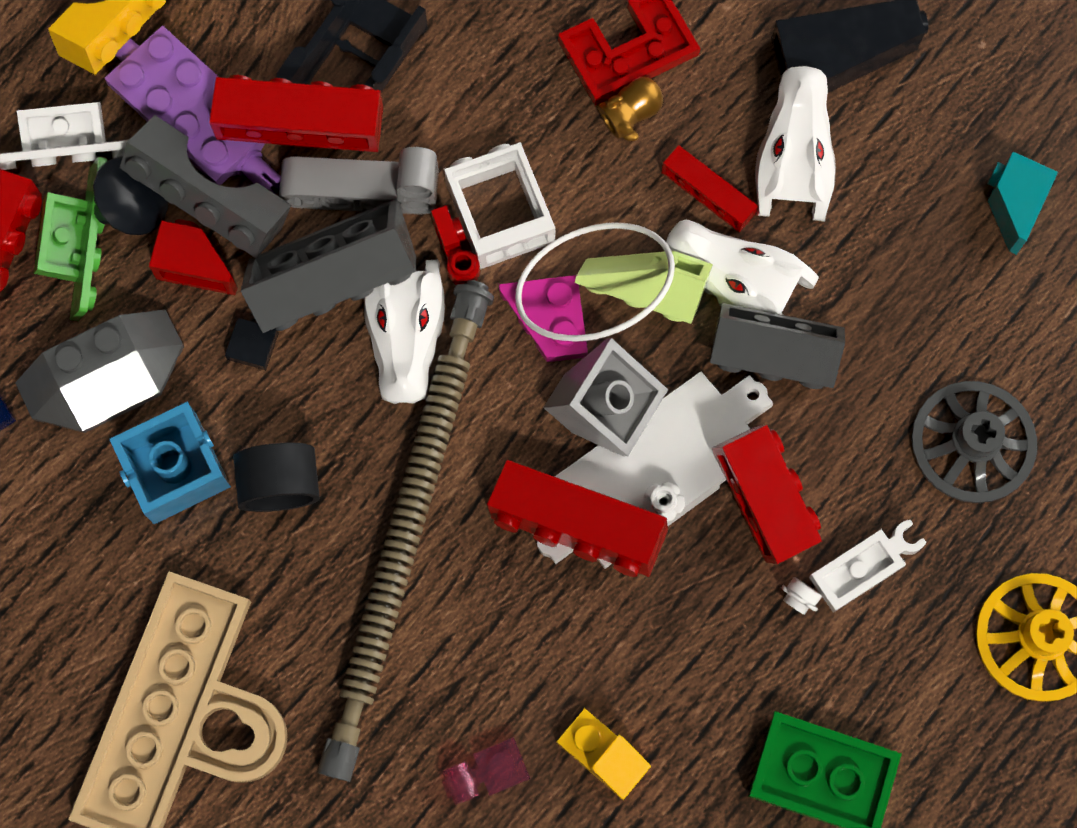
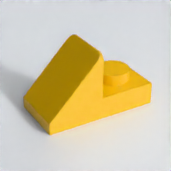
M585 708L556 742L622 800L626 798L651 767L620 734L618 736L614 734Z

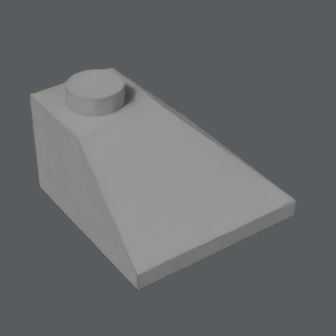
M607 338L563 375L543 408L573 434L624 457L629 456L668 389L612 338Z

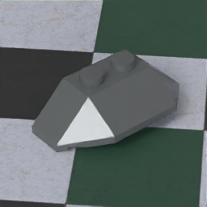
M166 309L118 315L42 352L15 384L33 420L86 433L161 396L172 374L177 358L183 351L184 345Z

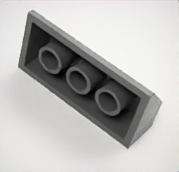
M394 199L264 252L257 259L255 257L248 259L240 291L262 333L274 328L277 331L288 329L299 318L312 313L315 316L325 314L332 310L339 302L349 298L353 301L360 300L371 294L376 287L386 283L397 285L410 278L412 273L416 272V254L398 200Z

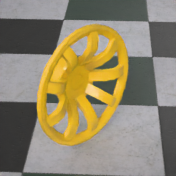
M1040 573L1016 576L1002 583L991 592L983 603L977 618V649L988 673L1000 686L1012 694L1027 700L1039 702L1058 701L1077 693V679L1069 670L1064 656L1066 651L1077 655V642L1073 640L1074 629L1077 628V617L1069 619L1064 613L1060 612L1063 601L1068 593L1077 600V586L1061 577ZM1032 584H1046L1057 587L1048 609H1043L1038 604ZM1020 587L1029 614L1017 612L1000 599L1009 591ZM993 609L1002 617L1019 625V629L1011 632L987 633L988 622ZM1020 642L1022 648L999 668L991 655L988 644ZM1031 656L1035 660L1029 689L1017 684L1007 676ZM1052 660L1058 675L1066 687L1042 691L1045 667L1047 662Z

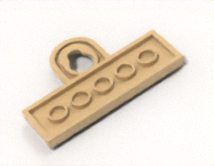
M168 572L68 819L69 821L89 828H163L187 766L238 783L259 780L277 767L284 756L288 738L287 727L279 710L263 697L220 682L250 607L251 601L249 599L176 573ZM223 709L234 711L242 723L253 729L255 735L254 742L245 750L232 748L223 752L213 751L208 748L202 735L203 725L208 716L215 711Z

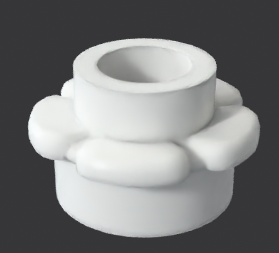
M673 483L653 484L645 491L646 501L643 502V509L667 517V522L676 519L685 508V498L683 495H680L679 487ZM665 498L668 500V503L666 505L660 504V500Z
M796 577L792 578L787 587L782 585V590L788 593L783 601L804 615L808 609L818 610L816 605L822 598V595Z

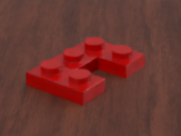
M628 0L627 9L643 35L614 49H611L594 18L558 34L560 46L594 105L617 95L621 89L639 77L651 79L699 56L701 48L672 0Z

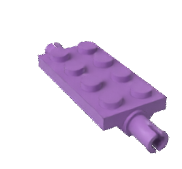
M162 25L140 46L130 38L121 47L115 56L122 63L104 78L107 85L147 122L156 115L188 136V158L211 182L221 185L229 177L239 175L240 177L246 176L253 184L259 183L274 194L276 193L272 190L273 186L279 191L281 175L276 173L262 160L261 151L265 143L216 139L209 122L215 80L219 76Z

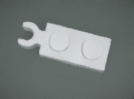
M911 520L901 522L894 529L892 538L888 539L881 529L810 575V580L833 613L902 569L906 564L900 554L912 555L924 547L926 544L924 538L915 544H909L903 538V532L913 525Z

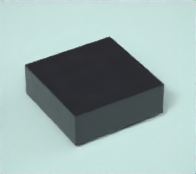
M238 318L225 357L227 360L266 371L279 332L274 328L262 333L258 323Z

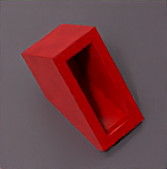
M177 219L175 223L161 221L149 263V268L157 280L236 295L238 287L232 275L203 230L197 224L183 219Z

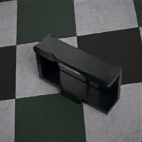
M331 0L335 6L306 48H294L276 74V78L287 79L292 83L309 84L337 45L342 52H349L375 67L365 85L372 87L374 90H380L382 93L420 35H423L427 30L426 9L418 6L413 15L386 0ZM350 24L390 46L380 61L351 46L348 40H340Z

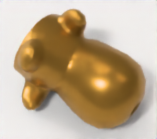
M639 77L621 89L617 95L611 96L607 102H603L597 107L606 127L617 139L624 138L628 141H636L639 136L633 130L634 125L656 115L661 110L663 94L654 80L648 77Z

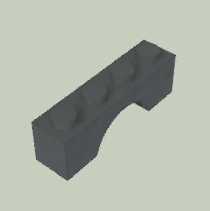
M154 115L127 141L120 169L129 174L134 180L140 181L161 195L169 203L176 205L196 218L202 225L211 228L232 242L237 248L246 251L257 259L282 230L292 205L259 183L247 187L231 188L207 180L195 170L188 158L187 144L189 137Z

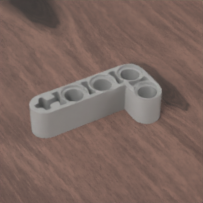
M407 147L400 150L399 162L288 157L282 160L279 197L291 204L293 208L363 212L397 199L403 214H430L431 210L436 209L439 175L437 155L434 151L427 148Z

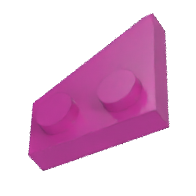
M577 275L525 281L521 298L523 309L528 318L537 326L553 333L585 335L579 284L574 283ZM518 282L499 284L500 296L504 301L506 300L516 314L518 322L525 332L532 337L537 349L546 362L579 359L588 355L586 341L555 340L533 331L525 324L517 311L515 294Z

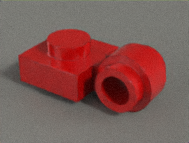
M447 205L431 210L433 226L445 259L448 261L447 271L450 280L456 285L464 284L466 280L477 281L480 275V263L473 252L462 250L460 247V241L466 240L459 217L451 218ZM461 266L469 267L467 270L458 269Z

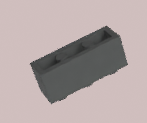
M722 303L713 340L710 363L716 364L720 369L728 372H740L741 370L755 372L767 380L779 381L785 378L799 381L801 385L811 389H821L823 386L834 388L845 346V327Z

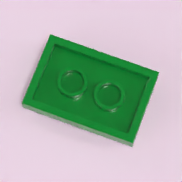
M775 711L772 714L748 797L839 828H881L902 753Z

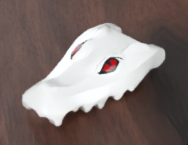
M808 66L791 67L781 76L777 105L771 115L766 136L761 143L756 159L757 216H770L772 199L814 202L812 220L825 222L835 186L836 165L826 108L827 77L819 69Z
M687 219L679 221L671 230L666 240L671 251L713 264L704 291L714 295L720 306L722 303L783 315L782 311L796 284L799 283L805 288L813 289L819 279L810 267L785 250L717 233Z
M426 260L425 271H416L406 281L397 285L386 283L376 287L371 294L364 298L365 323L372 340L373 353L379 369L380 395L382 400L393 404H413L427 398L428 371L434 358L437 338L442 331L445 313L444 289L440 274V262L438 260Z

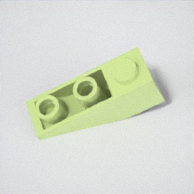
M672 251L675 263L673 280L665 297L653 311L663 314L669 320L676 322L684 321L691 324L702 299L713 264ZM665 252L587 258L579 270L574 283L585 286L592 293L607 294L622 299L632 307L646 308L657 297L664 286L668 274V259Z

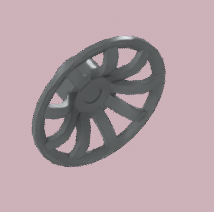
M963 381L939 389L926 400L918 411L913 423L911 435L912 452L917 466L924 477L937 490L959 501L985 503L1004 498L1015 491L1027 479L1034 467L1037 455V435L1029 413L1019 400L1009 392L993 384L980 381ZM979 391L975 412L972 414L966 412L957 401L955 393ZM991 394L1001 399L1011 409L1000 417L988 412L989 395ZM944 399L950 412L958 422L946 423L928 415L935 405ZM1019 417L1027 440H1015L1005 437L1004 426ZM926 427L938 433L952 435V440L933 448L923 449V428ZM1001 448L1011 451H1027L1024 463L1018 473L1005 462L1000 452ZM957 451L959 457L942 480L927 460ZM969 461L974 462L976 492L964 491L952 486ZM987 461H991L997 471L1009 481L1007 484L988 491L986 484Z

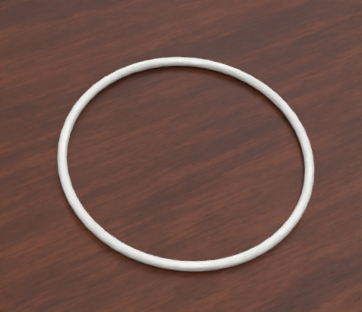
M602 223L572 231L547 245L528 263L516 287L515 300L517 311L528 327L538 334L551 339L576 342L595 340L613 335L629 328L646 317L665 297L674 276L675 263L672 251L662 237L639 225ZM603 229L633 230L653 238L665 251L668 259V274L660 293L642 312L616 327L585 335L557 334L534 324L523 309L522 289L531 269L549 251L576 236Z

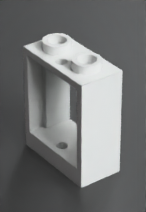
M521 142L512 146L510 144L498 145L492 148L488 154L475 159L471 157L458 159L449 168L444 169L446 186L471 250L478 258L480 269L542 248L555 241L556 228ZM516 171L535 219L480 238L461 189Z

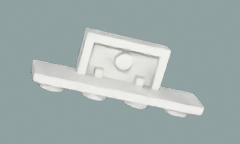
M100 102L18 110L17 117L23 151L0 153V169H16V161L31 159L32 167L57 164L56 156L66 155L72 156L73 163L93 161L97 159L96 152L112 151L113 158L123 156L128 140L106 142Z

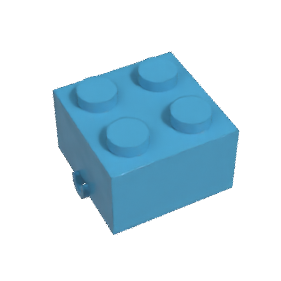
M188 402L109 439L123 468L120 471L122 480L127 487L131 486L143 514L153 524L165 520L231 487L212 448L214 445L208 432L204 431L197 414Z

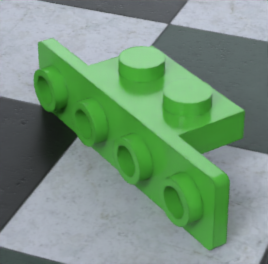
M99 156L89 168L85 200L47 192L43 200L34 274L74 282L70 320L79 321L87 311H92L96 300L97 290L96 287L91 286L92 272L98 271L101 261V248H96L97 233L101 234L103 232L105 224L100 223L94 214L96 204L94 202L93 184L99 167L107 162V158Z

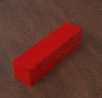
M680 145L663 162L662 174L739 233L755 216L757 204Z

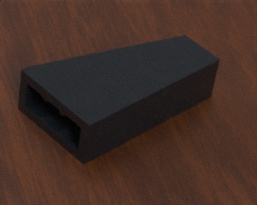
M892 0L776 20L771 40L780 78L791 67L808 66L816 68L826 75L827 93L917 51L924 34L928 32V19L925 11L919 10L917 0Z

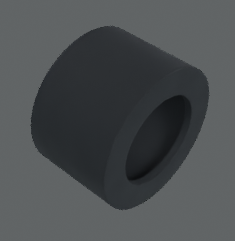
M274 443L250 447L234 454L239 509L252 512H271L300 508L319 501L316 457L313 446L303 443Z

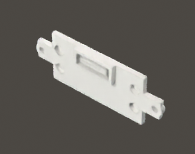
M700 371L662 399L629 456L623 457L598 445L555 477L642 509L643 502L646 501L644 494L648 487L653 484L662 485L664 482L673 483L679 487L680 495H683L685 498V508L676 519L667 522L669 526L720 489V484L726 481L711 448L749 430L750 428L747 424L771 408L773 401L768 397L767 388L762 383L754 381L750 375L721 395ZM756 393L759 397L756 400H750L747 395ZM665 498L660 500V504L666 505L668 503V500ZM537 541L538 549L542 555L551 558L555 564L573 552L572 548L559 543L557 547H550ZM597 559L604 569L612 564L602 559Z

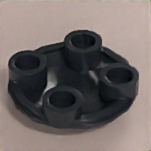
M123 156L105 162L99 167L93 184L94 202L96 204L94 214L97 220L105 225L110 224L114 229L128 235H143L154 231L161 224V221L165 219L169 206L168 201L121 170L120 165Z

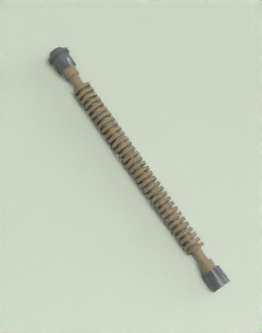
M466 280L464 284H458L454 288L453 294L456 296L450 316V319L454 320L450 331V336L453 339L448 355H440L438 357L437 363L439 365L435 368L434 373L436 375L432 378L431 383L433 385L429 388L430 395L426 398L427 405L424 406V415L420 419L422 426H418L417 434L419 436H415L414 444L416 446L412 447L411 454L413 456L409 457L408 465L411 467H406L405 475L408 477H403L402 485L405 487H401L399 490V495L403 498H397L396 506L399 508H394L392 514L398 519H391L389 526L394 529H388L386 536L392 540L387 539L384 541L383 547L388 550H382L380 555L382 559L387 561H379L377 565L378 569L385 572H375L374 578L381 581V583L372 582L371 589L378 593L371 592L368 596V600L375 604L366 603L365 610L372 613V615L363 614L362 621L368 623L369 626L360 625L358 630L366 634V637L357 635L355 640L356 643L363 645V647H353L352 653L360 657H350L349 664L357 668H347L346 675L353 677V680L344 679L343 686L350 688V691H340L339 696L347 699L341 722H336L332 738L326 739L317 773L351 782L360 747H356L361 729L357 728L364 704L373 705L374 702L373 698L366 695L367 693L376 694L377 688L369 684L370 682L379 684L380 677L374 675L373 672L382 673L383 666L377 664L376 661L385 662L387 655L380 653L379 650L388 651L390 644L382 640H391L393 636L391 632L385 629H395L396 623L388 619H397L399 612L392 608H401L402 601L395 597L404 598L405 591L398 587H407L408 580L401 576L410 577L411 569L405 566H413L414 559L409 556H416L417 548L411 545H419L420 538L416 535H422L423 527L420 525H424L426 517L422 514H428L429 506L425 504H431L432 496L429 494L434 493L435 486L431 483H437L438 475L435 473H440L441 465L438 463L443 462L444 455L442 453L446 452L447 445L445 443L449 442L450 435L448 433L452 431L453 424L451 423L455 421V412H457L459 407L457 402L461 400L462 394L460 392L464 390L465 384L463 382H466L468 375L466 372H469L470 364L464 360L468 343L473 342L477 328H482L487 307L493 304L494 296L488 292L489 287L479 281Z

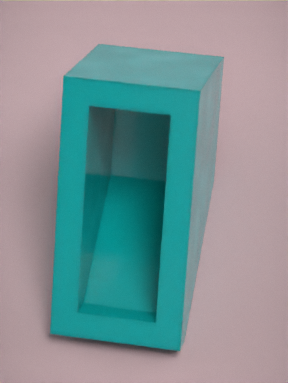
M1012 152L1005 165L1000 162L996 164L987 184L994 187L988 198V203L1008 251L1017 255L1031 233L1058 171L1015 152Z

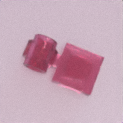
M514 737L474 753L473 756L478 766L476 770L474 768L469 769L467 762H463L442 772L445 778L442 781L447 798H453L455 805L479 796L477 787L483 782L489 796H492L530 780Z

